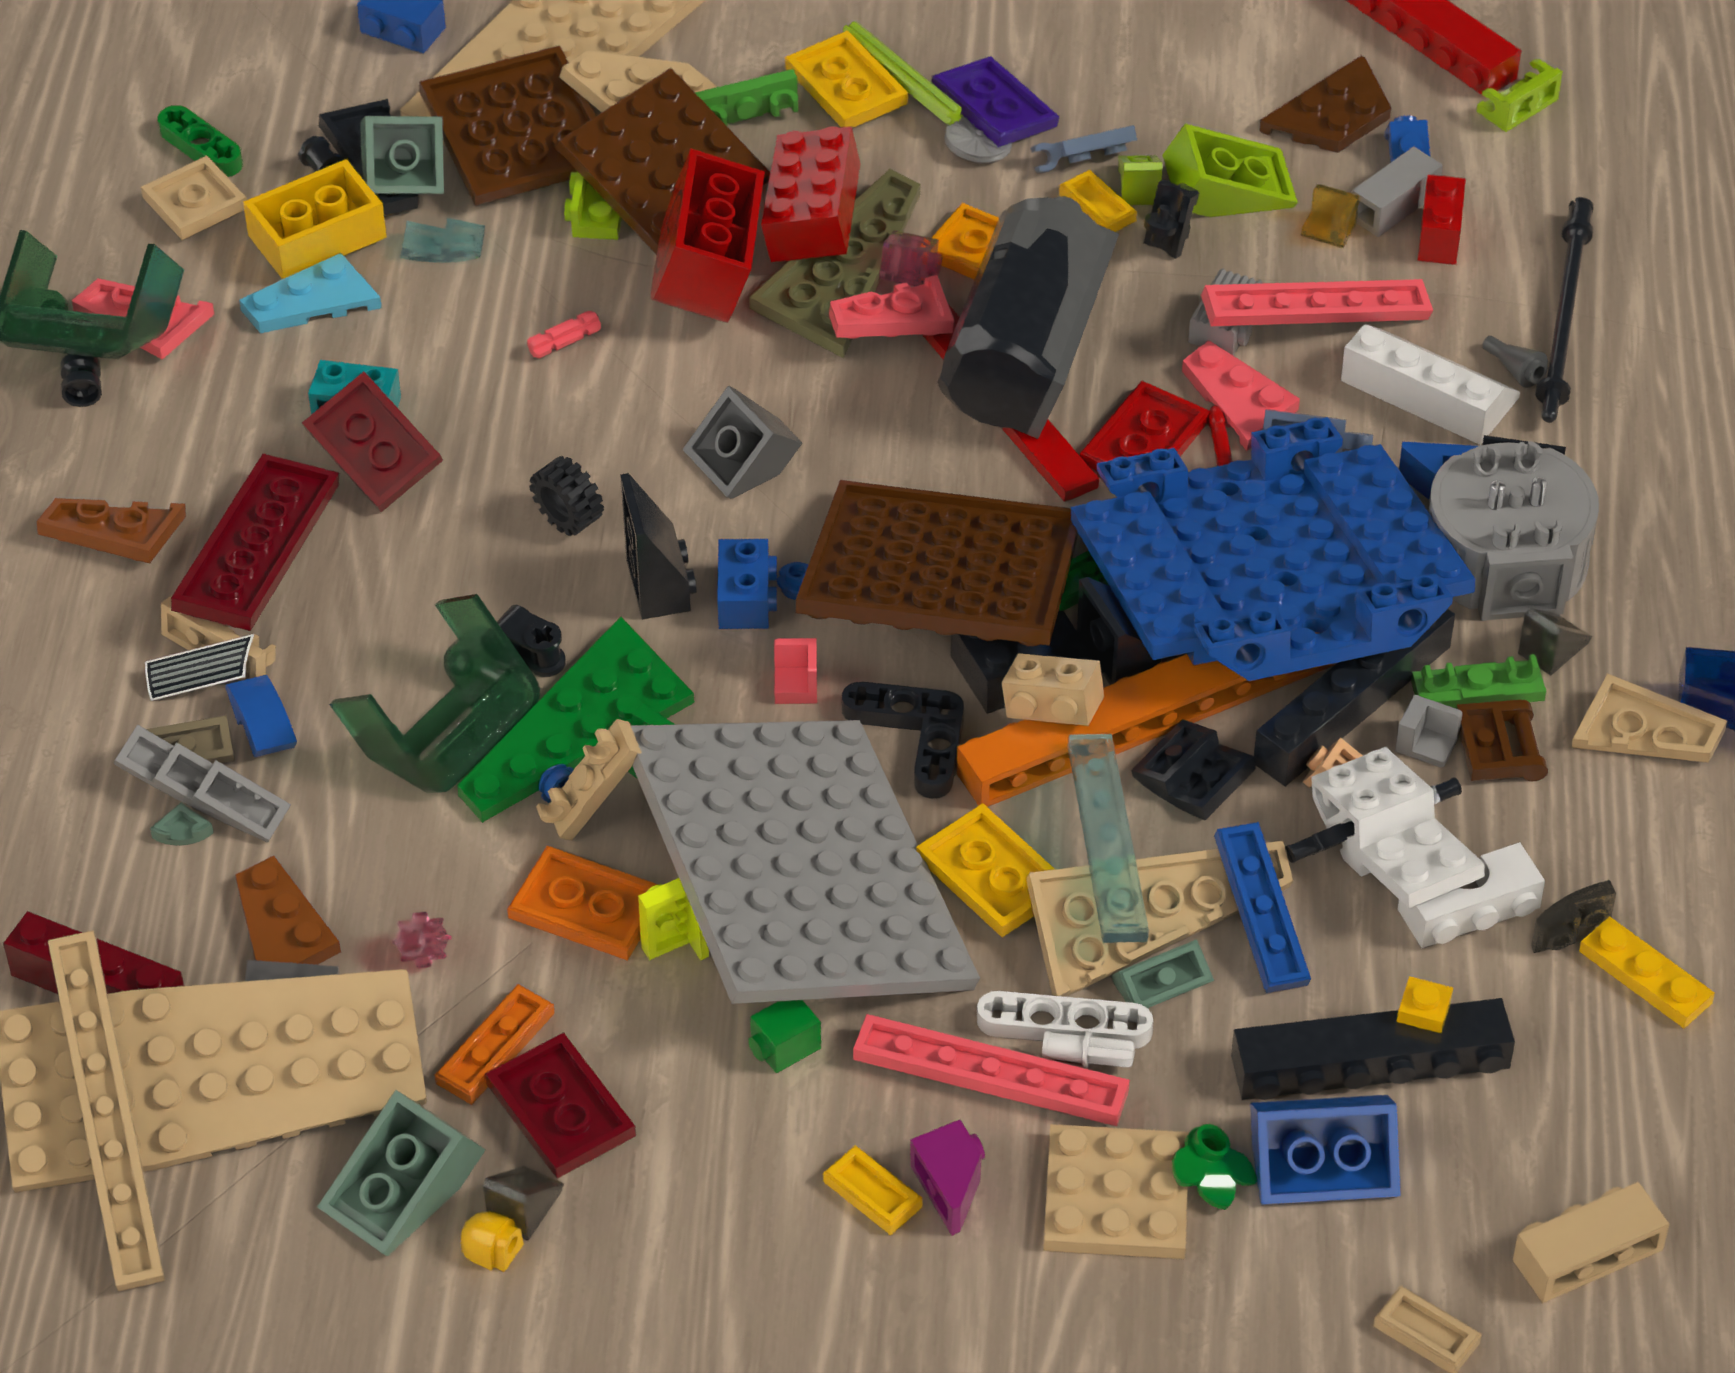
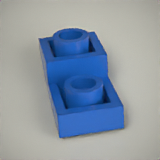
M267 675L226 684L225 689L237 724H243L253 757L295 748L297 739L282 701Z

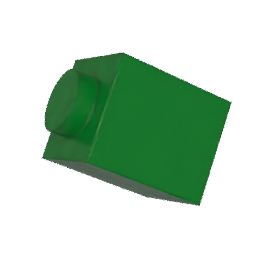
M803 1000L777 1001L750 1016L751 1037L748 1038L750 1049L759 1061L765 1060L776 1074L821 1049V1021Z

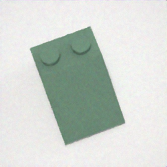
M395 1090L317 1207L378 1251L389 1256L462 1187L486 1149L419 1103Z

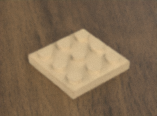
M1050 1124L1044 1251L1185 1259L1187 1187L1180 1186L1174 1179L1172 1160L1174 1154L1182 1147H1185V1138L1189 1132Z

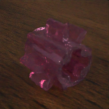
M425 911L413 913L412 920L399 921L397 924L400 930L396 939L393 940V944L397 945L399 952L402 954L400 961L409 962L415 960L417 968L431 967L432 959H445L447 956L444 949L447 946V942L452 938L442 926L444 919L442 917L429 919Z

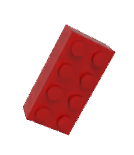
M831 126L822 130L790 131L777 135L761 222L770 262L847 254L861 165L852 126L842 128Z

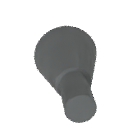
M1491 335L1483 341V349L1499 358V361L1522 387H1532L1545 377L1548 369V359L1544 352L1510 344L1507 345Z

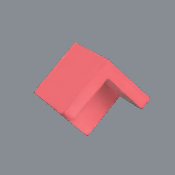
M817 638L775 639V704H817Z

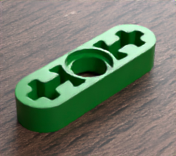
M173 105L159 112L158 124L161 137L189 158L197 161L208 156L227 177L234 176L242 170L243 162L239 145L184 106ZM199 138L209 139V141L204 144L191 143L193 140Z

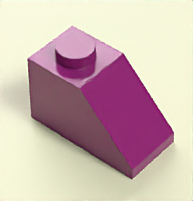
M961 1119L910 1139V1167L951 1236L960 1233L981 1181V1160L985 1159V1152L980 1139L975 1133L971 1135L968 1133Z

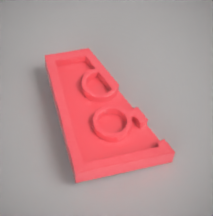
M937 275L926 277L923 285L910 288V285L906 282L894 285V290L891 293L879 295L870 291L831 301L829 307V317L836 338L856 339L870 336L897 337L899 335L921 334L933 336L953 332L954 319Z
M99 278L72 300L75 313L162 360L214 315L213 303L199 300L197 305L181 302L180 296L166 293L163 298L143 294L141 287Z
M1209 340L1183 360L1182 372L1206 402H1212L1220 407L1226 417V427H1232L1240 437L1239 443L1246 451L1251 448V432L1263 430L1266 409L1293 413L1299 410L1300 398Z

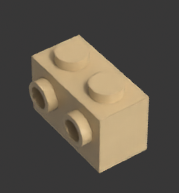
M1018 653L1002 681L1007 718L1089 726L1104 698L1100 661Z

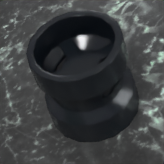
M74 351L63 357L60 363L61 378L63 379L61 382L62 398L68 404L76 407H88L95 404L102 395L101 380L99 379L101 376L100 360L96 355L86 351Z

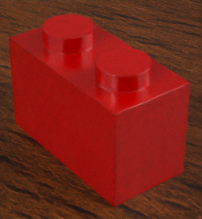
M1427 174L1418 261L1456 265L1466 178Z

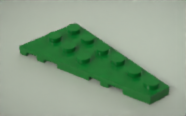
M620 617L457 785L458 796L483 823L539 791L541 776L548 768L557 764H564L575 769L585 757L582 749L584 745L596 746L598 743L595 736L597 729L608 730L616 719L628 721L633 726L632 712L643 703L665 718H669L694 703V693L636 631Z

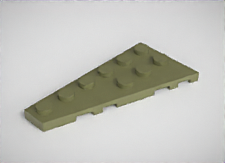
M889 169L855 200L847 254L789 260L749 297L750 309L844 358L852 339L846 337L836 338L829 317L830 302L876 291L918 202L920 184Z

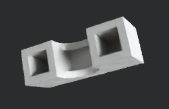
M1520 842L1481 855L1480 860L1484 862V877L1476 881L1479 888H1457L1412 908H1408L1399 900L1398 911L1421 948L1436 943H1448L1457 936L1477 929L1486 930L1498 922L1515 916H1527L1540 908L1545 880Z

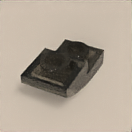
M1603 881L1577 890L1546 909L1535 922L1531 944L1533 952L1537 953L1550 949L1561 950L1569 945L1576 944L1580 927H1595L1600 925L1609 916L1612 917L1616 891L1611 881Z

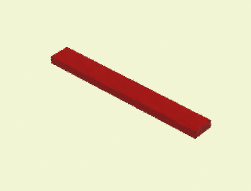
M950 305L949 308L954 319L953 332L933 336L921 334L943 360L960 318ZM1049 419L1038 439L1013 428H1002L1064 502L1099 488L1100 478Z

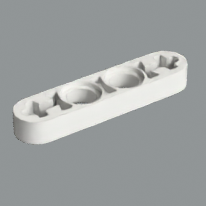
M992 991L984 994L977 1004V1025L982 1032L993 1037L1043 1041L1045 1031L1083 1036L1089 1031L1092 1032L1093 1037L1130 1040L1134 1042L1135 1049L1145 1046L1151 1040L1153 1032L1152 1013L1148 1008L1137 1003ZM1001 1010V1018H993V1011ZM1017 1011H1022V1021H1016ZM1038 1011H1045L1053 1015L1055 1019L1049 1024L1040 1025L1034 1023L1030 1016ZM1090 1015L1098 1019L1100 1023L1094 1028L1085 1029L1078 1026L1075 1020L1080 1016ZM1108 1019H1113V1029H1107ZM1128 1022H1136L1137 1030H1129Z

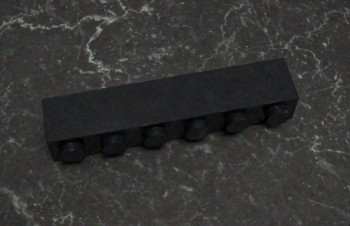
M1447 609L1411 647L1346 660L1334 665L1256 730L1254 747L1255 765L1286 787L1308 768L1306 766L1307 761L1321 745L1328 749L1340 737L1343 739L1411 681L1412 672L1421 671L1424 665H1430L1451 647L1455 613Z
M1497 998L1450 1004L1441 1033L1397 1022L1398 1010L1234 1029L1231 1057L1241 1099L1257 1098L1268 1100L1282 1095L1299 1093L1310 1095L1324 1090L1341 1088L1360 1089L1367 1085L1384 1083L1403 1084L1418 1079L1435 1077L1446 1079L1460 1074L1477 1072L1495 1073L1502 1069H1510L1515 1040L1503 999Z

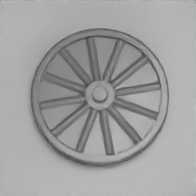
M962 116L959 122L955 121L952 125H947L945 143L954 154L966 160L984 163L994 162L1003 159L1011 151L1012 143L997 147L983 134V131L977 129L964 116Z

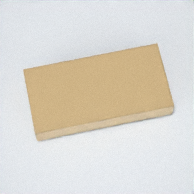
M1401 1285L1376 1315L1373 1326L1449 1373H1457L1480 1344L1482 1336L1478 1331Z

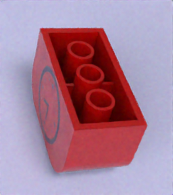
M690 148L663 221L651 287V300L724 323L730 320L752 268L764 171Z

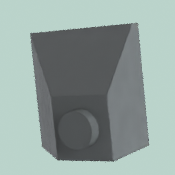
M727 386L682 450L726 497L733 499L780 475L800 448L802 442L779 418L735 388Z

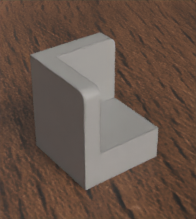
M1414 694L1399 723L1395 752L1438 767H1444L1459 739L1462 711Z

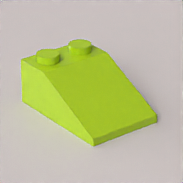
M1185 123L1162 154L1170 182L1176 185L1184 183L1198 190L1197 205L1194 206L1192 213L1207 217H1218L1294 208L1298 203L1281 148Z

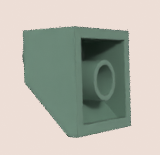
M365 116L361 121V159L364 181L375 194H444L442 117Z

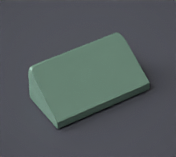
M1197 939L1111 975L1114 985L1126 1002L1141 1004L1146 1008L1215 981Z

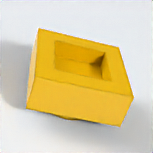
M1409 976L1398 1010L1397 1022L1441 1033L1454 987Z

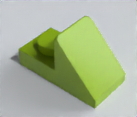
M1157 155L1118 156V171L1121 174V198L1129 205H1153L1158 182L1162 181V161Z

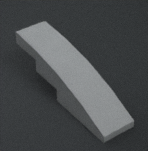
M138 724L114 761V765L154 788L229 826L266 842H269L291 806L288 802L217 760L213 764L177 742L173 746Z

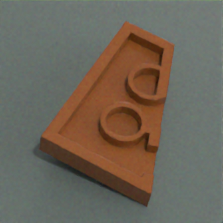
M55 498L36 521L38 535L150 564L185 519L186 507L183 503H170L169 509H149L148 502L133 501L129 508L109 507L105 500Z
M274 855L235 875L256 961L318 965L341 953L339 940Z

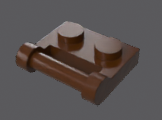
M1520 699L1457 704L1456 709L1462 711L1460 737L1471 781L1523 777L1527 781H1539L1547 776L1546 760L1539 754L1531 723L1534 714L1529 701ZM1505 721H1509L1515 726L1522 756L1513 757Z

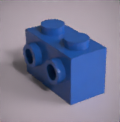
M718 539L717 604L719 629H769V612L777 611V586L769 587V581L777 580V556H769L768 539Z

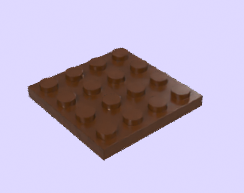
M560 45L419 82V93L431 117H442L443 142L474 205L570 180L571 172H577L557 150V145L560 139L590 121L596 115L589 101L559 77L563 66L569 63Z
M669 68L560 139L557 145V150L656 255L665 214L690 148L764 171L763 185L769 182L770 171L672 68Z

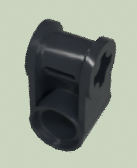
M512 605L484 634L486 645L495 655L504 660H509L537 676L551 677L557 675L566 665V656L559 646L562 642V633L559 626L530 613L522 606Z

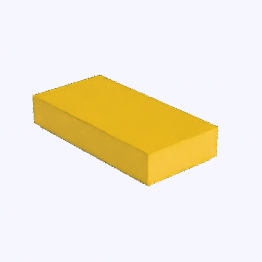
M1090 169L1059 185V195L1061 197L1064 196L1075 200L1081 206L1082 211L1102 227L1117 232L1136 222L1137 211Z
M856 1145L823 1172V1182L889 1235H892L923 1207V1198Z

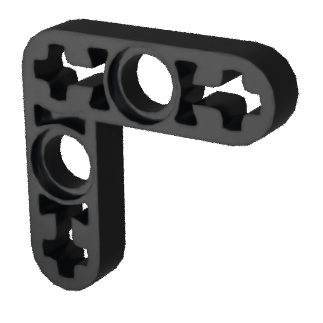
M864 681L851 683L844 688L842 692V714L845 719L860 720L862 725L921 731L914 766L915 789L920 795L930 799L946 796L953 786L957 763V746H960L964 722V701L955 692ZM858 700H864L863 705H857ZM879 701L884 702V709L879 708ZM898 702H907L913 705L914 708L909 712L900 713L893 710L892 706ZM922 706H926V713H922ZM942 709H948V714H941ZM934 739H944L951 745L946 749L936 750L931 748L928 743ZM932 765L939 766V775L936 780L929 779Z

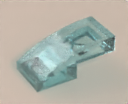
M447 218L444 229L407 221L400 258L440 263L480 258L485 225Z

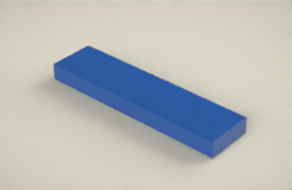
M1259 822L1217 829L1214 838L1265 992L1271 993L1308 986L1311 977Z

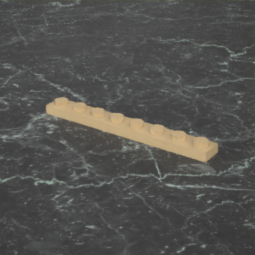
M94 930L48 940L116 1288L119 1292L165 1281Z

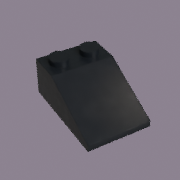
M629 473L620 474L626 561L641 619L691 611L690 594L697 593L693 569H685L684 564L688 563L685 539L677 540L673 523Z
M1058 611L1050 645L1026 646L1018 641L1002 639L986 641L979 639L977 636L951 635L950 656L986 714L1005 708L1002 681L1018 653L1096 661L1064 611Z

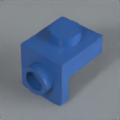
M1408 115L1397 117L1394 121L1389 122L1385 130V139L1389 140L1390 163L1412 147H1416L1430 156L1427 120H1417L1415 116Z

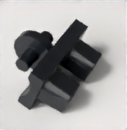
M1166 179L1158 182L1151 213L1147 214L1144 219L1146 234L1143 243L1164 250L1174 259L1180 257L1185 240L1189 236L1191 228L1189 224L1193 208L1197 205L1199 197L1198 190L1184 183L1176 185Z

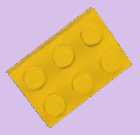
M848 30L785 57V69L794 70L800 85L841 128L850 126L854 128L908 104V92Z
M983 803L916 846V851L927 863L929 870L1002 938L1034 917L1026 882L1028 874L1031 872L1055 870L1054 867Z

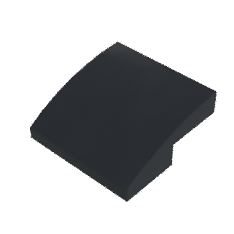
M1182 719L1131 772L1137 781L1155 795L1178 809L1206 821L1256 770L1253 755L1219 744L1216 730Z

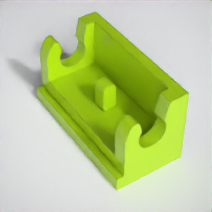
M1534 59L1529 64L1533 69L1540 72L1539 75L1529 71L1524 74L1523 79L1501 93L1495 89L1487 88L1482 94L1489 100L1479 102L1476 112L1503 131L1508 132L1559 99L1562 70L1559 68L1554 69L1541 59Z

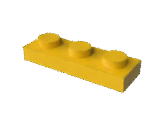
M1610 916L1581 941L1579 949L1581 954L1684 1029L1713 1003L1715 992Z

